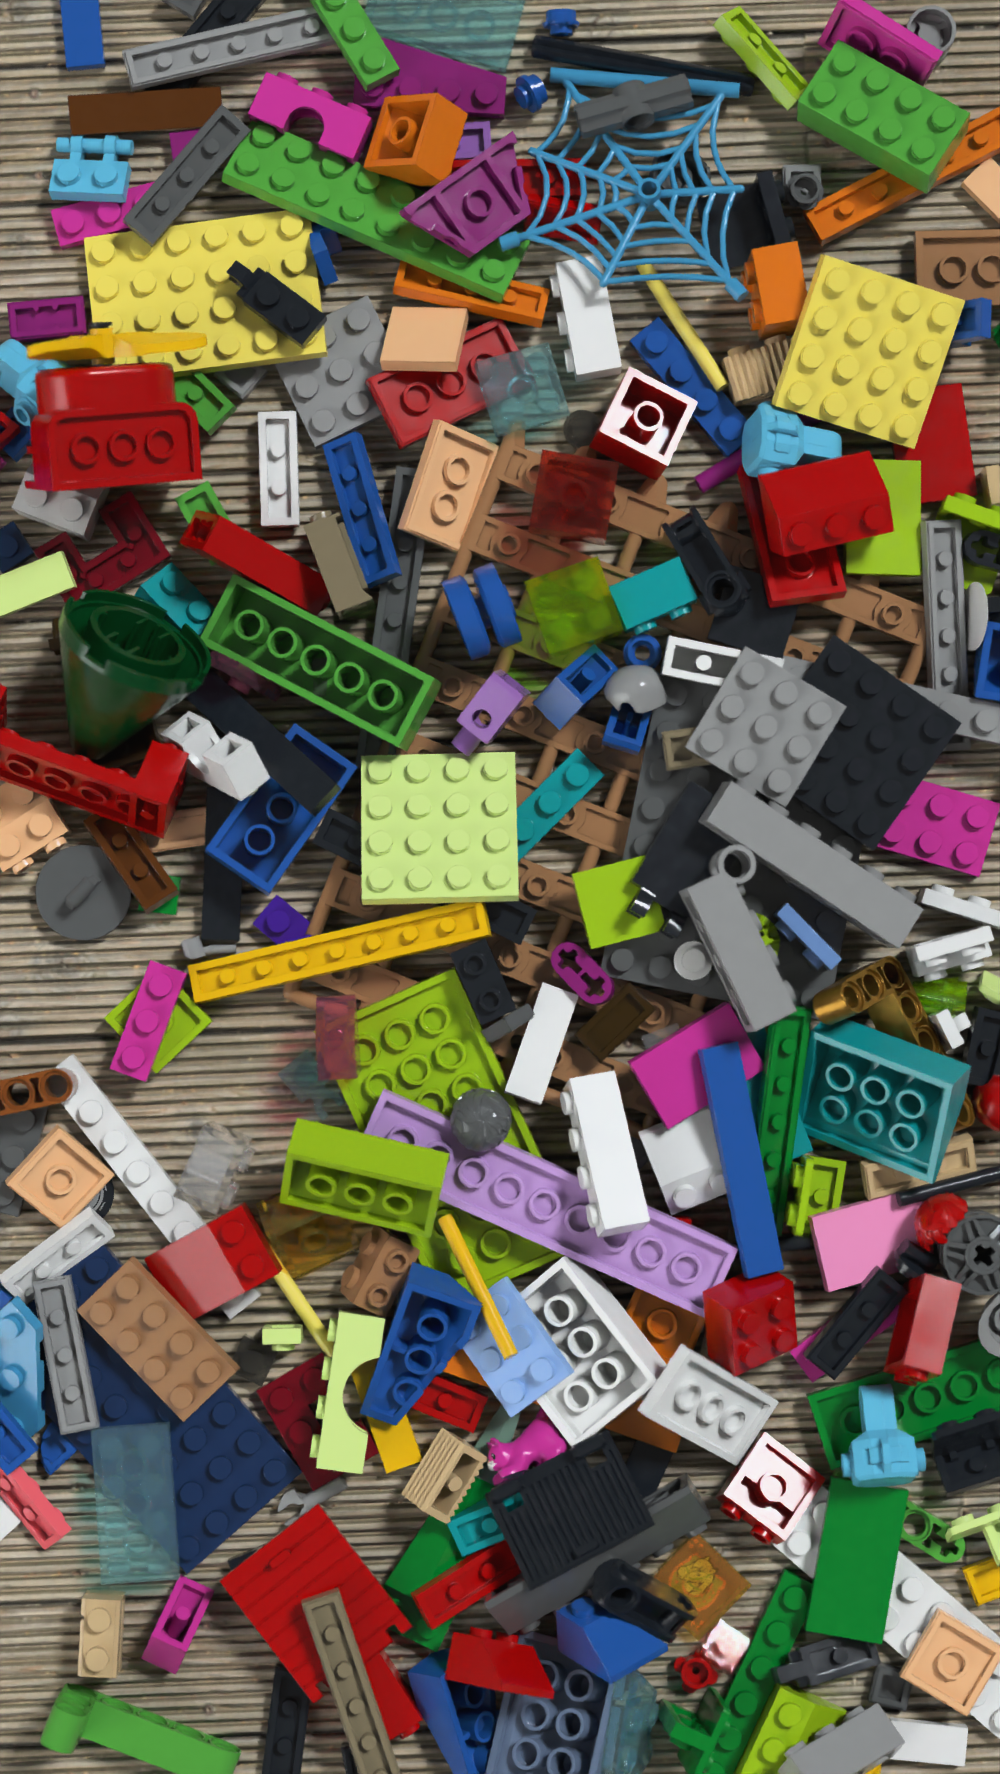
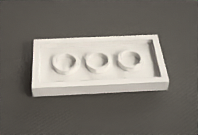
M681 1344L638 1410L647 1418L737 1466L779 1401Z

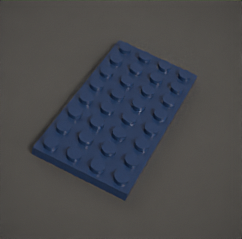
M104 1244L63 1273L61 1276L69 1274L72 1276L77 1307L82 1306L123 1266V1263ZM34 1299L27 1307L38 1318ZM79 1314L100 1427L65 1434V1436L185 1573L188 1574L299 1476L302 1471L296 1460L227 1382L183 1422ZM42 1340L40 1342V1360L44 1361L45 1389L41 1392V1408L45 1410V1413L59 1428Z

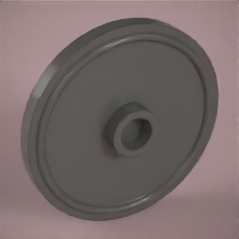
M91 845L71 846L53 855L43 866L36 884V902L42 918L54 931L64 937L75 940L98 939L112 932L126 917L132 899L131 891L99 847Z

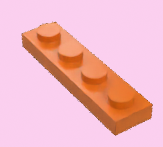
M401 260L394 282L393 294L446 307L467 308L468 312L541 328L550 289L513 280L502 303H499Z

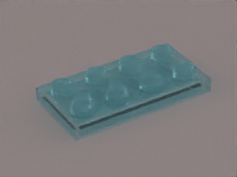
M170 1422L106 1426L91 1429L101 1585L178 1580L180 1578Z

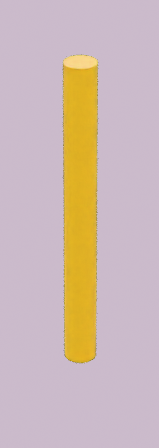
M452 1214L438 1219V1222L474 1297L482 1303L481 1312L504 1360L516 1356L518 1351Z

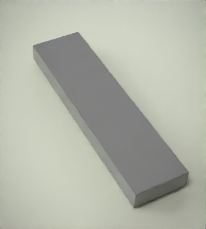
M69 1274L32 1282V1289L38 1319L43 1324V1345L60 1433L64 1435L99 1428L100 1421L79 1313L76 1311L78 1307L72 1276Z

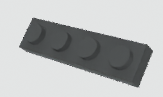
M221 104L128 212L122 222L152 247L231 156L237 146L250 133L251 129Z

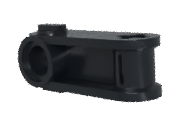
M694 505L691 506L689 513L671 524L663 523L661 526L702 593L697 597L708 616L715 614L716 618L720 616L730 617L740 612L746 600L750 599L748 592L752 591V588L741 570L735 573ZM731 586L734 588V593L728 600L719 601L715 599L716 593L721 587Z
M610 1559L599 1565L594 1572L593 1580L595 1585L592 1587L591 1592L593 1595L592 1600L595 1604L667 1643H672L677 1638V1631L688 1620H694L698 1616L695 1605L684 1594L635 1568L624 1560Z

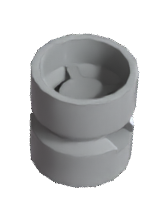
M936 5L924 6L912 14L906 26V29L943 52L935 67L939 66L946 58L956 36V23L952 15L944 8Z

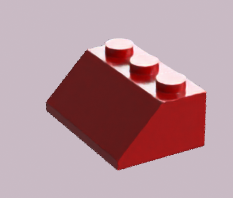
M868 450L758 475L770 551L786 557L894 532L889 493Z

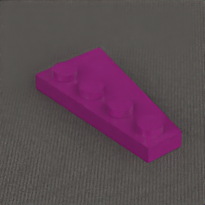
M382 37L381 39L400 68L399 76L368 92L365 91L357 76L355 75L353 103L366 110L381 111L384 98L389 96L439 93L468 113L470 117L504 119L506 76Z

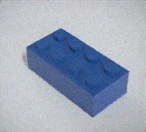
M296 723L292 725L285 737L337 783L341 790L314 817L270 776V779L263 783L253 795L237 803L205 849L206 854L268 897L358 768Z

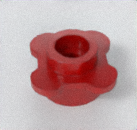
M697 1648L694 1654L687 1657L679 1656L674 1661V1669L680 1673L683 1680L682 1688L687 1693H694L697 1689H701L708 1684L713 1685L718 1679L717 1671L712 1669L709 1663L710 1654L704 1648ZM698 1667L699 1673L694 1674L692 1669Z

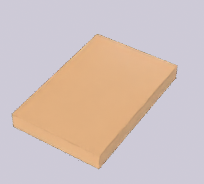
M433 419L397 529L457 553L500 446L442 420Z

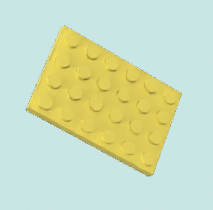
M283 210L173 225L164 232L152 247L134 231L85 237L84 247L93 323L112 322L113 326H109V328H113V333L198 332L207 335V346L201 348L153 353L135 357L115 358L116 363L112 365L168 362L174 368V377L192 375L191 372L201 371L204 374L328 357L324 325L307 346L301 349L244 305L242 299L236 294L240 287L230 281V276L226 273L236 260L251 270L252 273L259 267L265 272H269L323 313L318 268L310 246L312 221Z

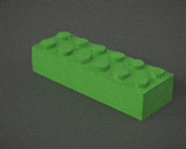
M234 573L200 637L208 648L405 751H408L443 684L434 677Z

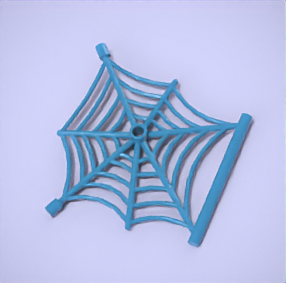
M551 67L550 83L563 84L566 88L561 119L544 143L537 149L533 147L528 149V154L536 158L543 175L544 197L537 217L525 232L517 234L514 231L498 237L502 252L521 246L520 242L530 240L552 246L569 254L584 264L600 280L599 285L603 288L610 284L636 281L697 280L725 283V290L736 302L744 300L749 291L736 277L731 278L726 255V230L729 212L736 193H743L745 187L743 185H734L720 161L716 141V127L721 102L724 98L739 99L740 83L688 79L692 95L713 96L715 98L711 103L701 107L655 119V121H667L690 117L704 112L696 123L680 129L657 133L626 132L622 129L610 131L623 137L647 140L675 137L689 132L678 146L660 151L635 150L617 144L609 132L596 135L588 152L578 163H574L563 158L581 136L579 128L558 156L544 152L559 135L567 120L571 97L577 104L592 100L580 94L574 85L616 88L618 85L631 80H640L644 84H648L669 77ZM710 118L711 151L715 165L726 183L725 186H713L704 171L699 154V133ZM601 138H603L610 148L607 157L597 170L585 167L584 164L595 153ZM692 142L693 157L697 170L706 187H695L687 172L684 153ZM623 152L641 157H661L674 154L668 162L654 165L632 164ZM615 155L624 169L612 177L603 172ZM544 161H547L557 166L563 179L564 197L560 211L553 222L536 228L544 215L550 197V179ZM678 162H680L681 173L688 188H678L674 170ZM566 168L578 173L581 196L575 214L561 219L567 209L570 198V182L564 169ZM662 169L656 179H643L637 172H651ZM627 174H629L633 181L636 183V185L628 183L621 179L624 178ZM669 175L672 189L661 190L660 186ZM587 176L598 180L600 197L597 208L583 212L587 197L585 178ZM605 183L611 185L613 191L612 202L604 205L606 199ZM618 188L636 195L618 200L620 194ZM729 194L723 210L719 233L721 267L710 254L707 236L708 220L715 196ZM709 195L702 218V246L690 233V227L698 197ZM692 196L687 209L685 225L683 226L675 217V205L678 197ZM661 198H671L669 209L661 202ZM638 203L639 206L634 216H632L625 207ZM656 209L668 221H651L639 224L645 211L652 212ZM616 210L623 214L630 223L624 235L603 214ZM597 217L606 224L620 242L616 251L585 220ZM577 223L610 253L612 256L610 262L582 236L565 227ZM653 227L672 228L683 237L653 238L630 242L635 231ZM557 230L577 240L591 251L605 267L604 274L576 251L553 240L539 236ZM674 243L689 244L703 259L673 257L620 261L626 249ZM645 264L708 266L717 274V276L662 273L611 278L616 268Z

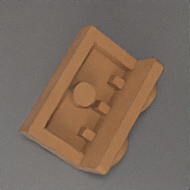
M374 1225L372 1230L363 1236L359 1246L360 1252L353 1265L347 1267L343 1273L339 1291L351 1303L380 1317H386L407 1278L412 1262L416 1261L420 1251L415 1246L400 1240L387 1228Z

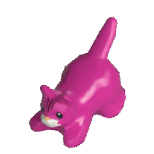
M542 1407L539 1409L536 1418L513 1442L502 1443L493 1437L490 1439V1442L486 1443L489 1449L488 1468L492 1471H498L492 1479L494 1486L522 1475L528 1470L529 1466L537 1467L567 1451V1440L560 1434L558 1428Z

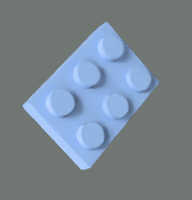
M506 1276L491 1286L488 1291L518 1354L504 1360L481 1310L471 1337L463 1347V1350L512 1418L575 1371L509 1277Z

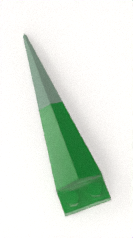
M501 1404L474 1448L487 1456V1462L483 1463V1469H480L479 1475L475 1476V1482L470 1483L471 1489L466 1490L467 1495L462 1497L463 1502L458 1503L459 1509L454 1510L455 1515L485 1498L484 1495L490 1492V1489L496 1487L492 1479L498 1471H492L488 1468L489 1449L486 1443L490 1442V1439L493 1437L502 1443L512 1442L521 1412L511 1418ZM431 1515L427 1517L384 1582L383 1587L413 1625L404 1634L399 1631L395 1624L388 1629L438 1652L455 1616L432 1630L427 1626L410 1593L471 1554L462 1557L448 1525Z

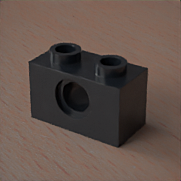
M486 938L450 953L481 1025L517 1010Z

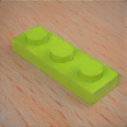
M741 6L722 14L713 24V27L721 34L723 42L730 48H733L743 59L747 69L764 83L777 103L783 105L787 111L797 106L799 98L809 85Z

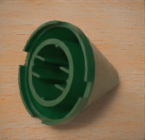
M98 589L85 590L79 600L74 601L72 596L68 598L60 614L58 627L69 741L75 754L83 755L91 761L104 758L203 684L211 667V655L204 641L190 626L185 623L180 631L164 620L167 610L144 599L121 592Z

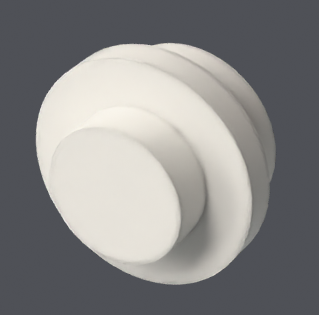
M686 942L675 952L674 967L678 974L685 979H701L712 968L713 962L704 944L700 942Z

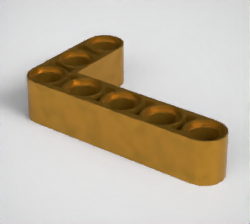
M886 956L861 967L819 991L814 996L813 1008L815 1014L824 1024L832 1025L866 1009L877 1031L948 1057L903 966L895 957ZM967 1093L965 1094L953 1133L972 1126L974 1123L975 1111Z

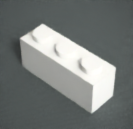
M595 255L584 257L604 274L603 265ZM576 259L556 262L555 275H550L549 281L552 297H560L562 312L556 313L560 336L567 335L569 349L563 350L567 373L574 372L576 382L621 374L622 364L607 286L601 287L599 285L600 280L584 264Z
M669 636L667 637L660 675L721 687L742 650ZM762 655L783 668L784 659Z

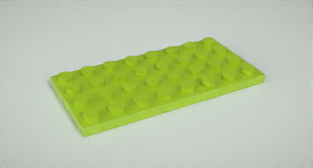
M455 966L314 1030L315 1036L360 1133H364L384 1088L450 1118L454 1109L453 1105L460 1095L474 1088H485L499 1093L511 1108L512 1124L504 1142L542 1158L515 1096L504 1093L508 1081L490 1042H487L481 1032L484 1030L483 1026L478 1020ZM439 1200L431 1238L407 1233L411 1244L420 1251L418 1259L421 1265L449 1274L472 1295L473 1293L438 1222V1219L447 1214H452L488 1289L506 1276L512 1279L564 1256Z

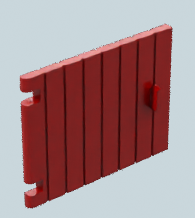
M319 1503L219 1580L314 1704L324 1697L317 1684L324 1678L327 1681L301 1600L337 1587L339 1588L364 1665L394 1642L386 1631L389 1627L395 1624L402 1634L413 1627Z

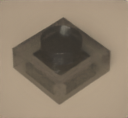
M244 1334L233 1357V1360L240 1367L235 1374L262 1387L279 1351H273L272 1346L268 1344L262 1345V1341Z

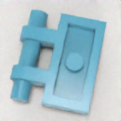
M85 134L57 137V152L70 153L69 159H54L48 190L52 200L126 203L132 170L129 162L118 160L119 155H133V140H121L117 135H105L104 139L86 138ZM86 153L104 154L103 160H85Z

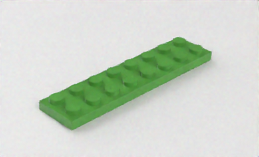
M260 120L250 122L248 128L251 131L235 149L222 173L221 182L502 303L530 246V240L520 242L521 246L502 252L498 238H496L469 258L402 218L399 214V211L426 192L397 179L368 171L363 168L364 165L355 162L353 165L347 162V158L327 150V152L319 150L318 145L289 132H286L284 135L278 132L276 127ZM509 229L508 231H506V232L503 233L502 235H505V234L514 232V230Z

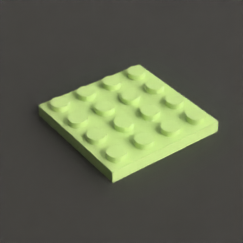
M515 752L471 753L470 756L464 753L361 756L362 904L519 901Z

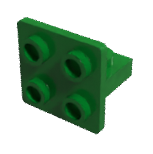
M710 1686L696 1713L661 1699L655 1713L663 1724V1730L670 1736V1742L680 1747L677 1757L686 1773H707L713 1764L715 1757L713 1750L719 1737L723 1738L729 1730L731 1710L718 1691Z

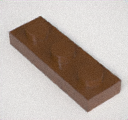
M96 814L83 820L86 829L147 915L179 894L178 888L135 828Z

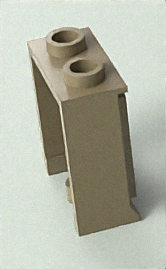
M326 510L309 518L310 523L303 527L340 622L375 609L372 596H370L369 588L340 512L332 515L331 510Z

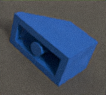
M593 644L557 675L534 700L533 704L560 730L605 688L610 676L619 668Z

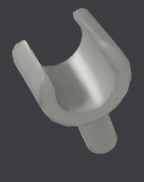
M200 936L181 942L183 954L189 960L211 956L212 954L236 953V944L203 947Z

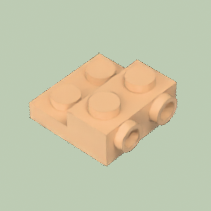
M6 782L0 786V868L5 873L13 870L15 875L35 864L32 858L44 850L47 854H51L67 844L64 837L71 834L72 831L51 798Z

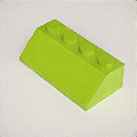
M297 1118L286 1153L279 1203L431 1238L450 1153Z
M791 1683L775 1684L733 1774H779V1768L787 1759L784 1755L787 1750L800 1741H804L806 1745L815 1741L814 1735L831 1723L835 1727L840 1726L847 1712L846 1709L798 1688Z

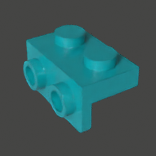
M172 562L141 584L134 595L167 610L164 620L180 631L186 623L200 637L215 610V607Z

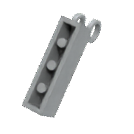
M731 845L717 851L712 856L709 863L710 877L679 891V894L746 1033L756 1032L796 1012L797 1010L793 1004L796 1001V995L787 980L782 981L776 968L779 966L778 957L770 945H765L759 933L762 930L761 922L753 909L748 910L742 898L745 895L742 883L751 879L756 870L755 856L750 849L743 845ZM727 854L736 856L741 863V873L737 878L728 875L724 869V859Z

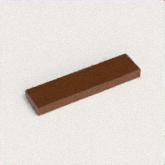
M221 86L68 95L71 135L202 127L222 104Z

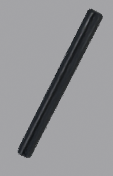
M536 35L532 43L531 55L538 59L616 73L672 77L685 73L688 79L740 83V96L750 97L754 90L755 76L753 74Z

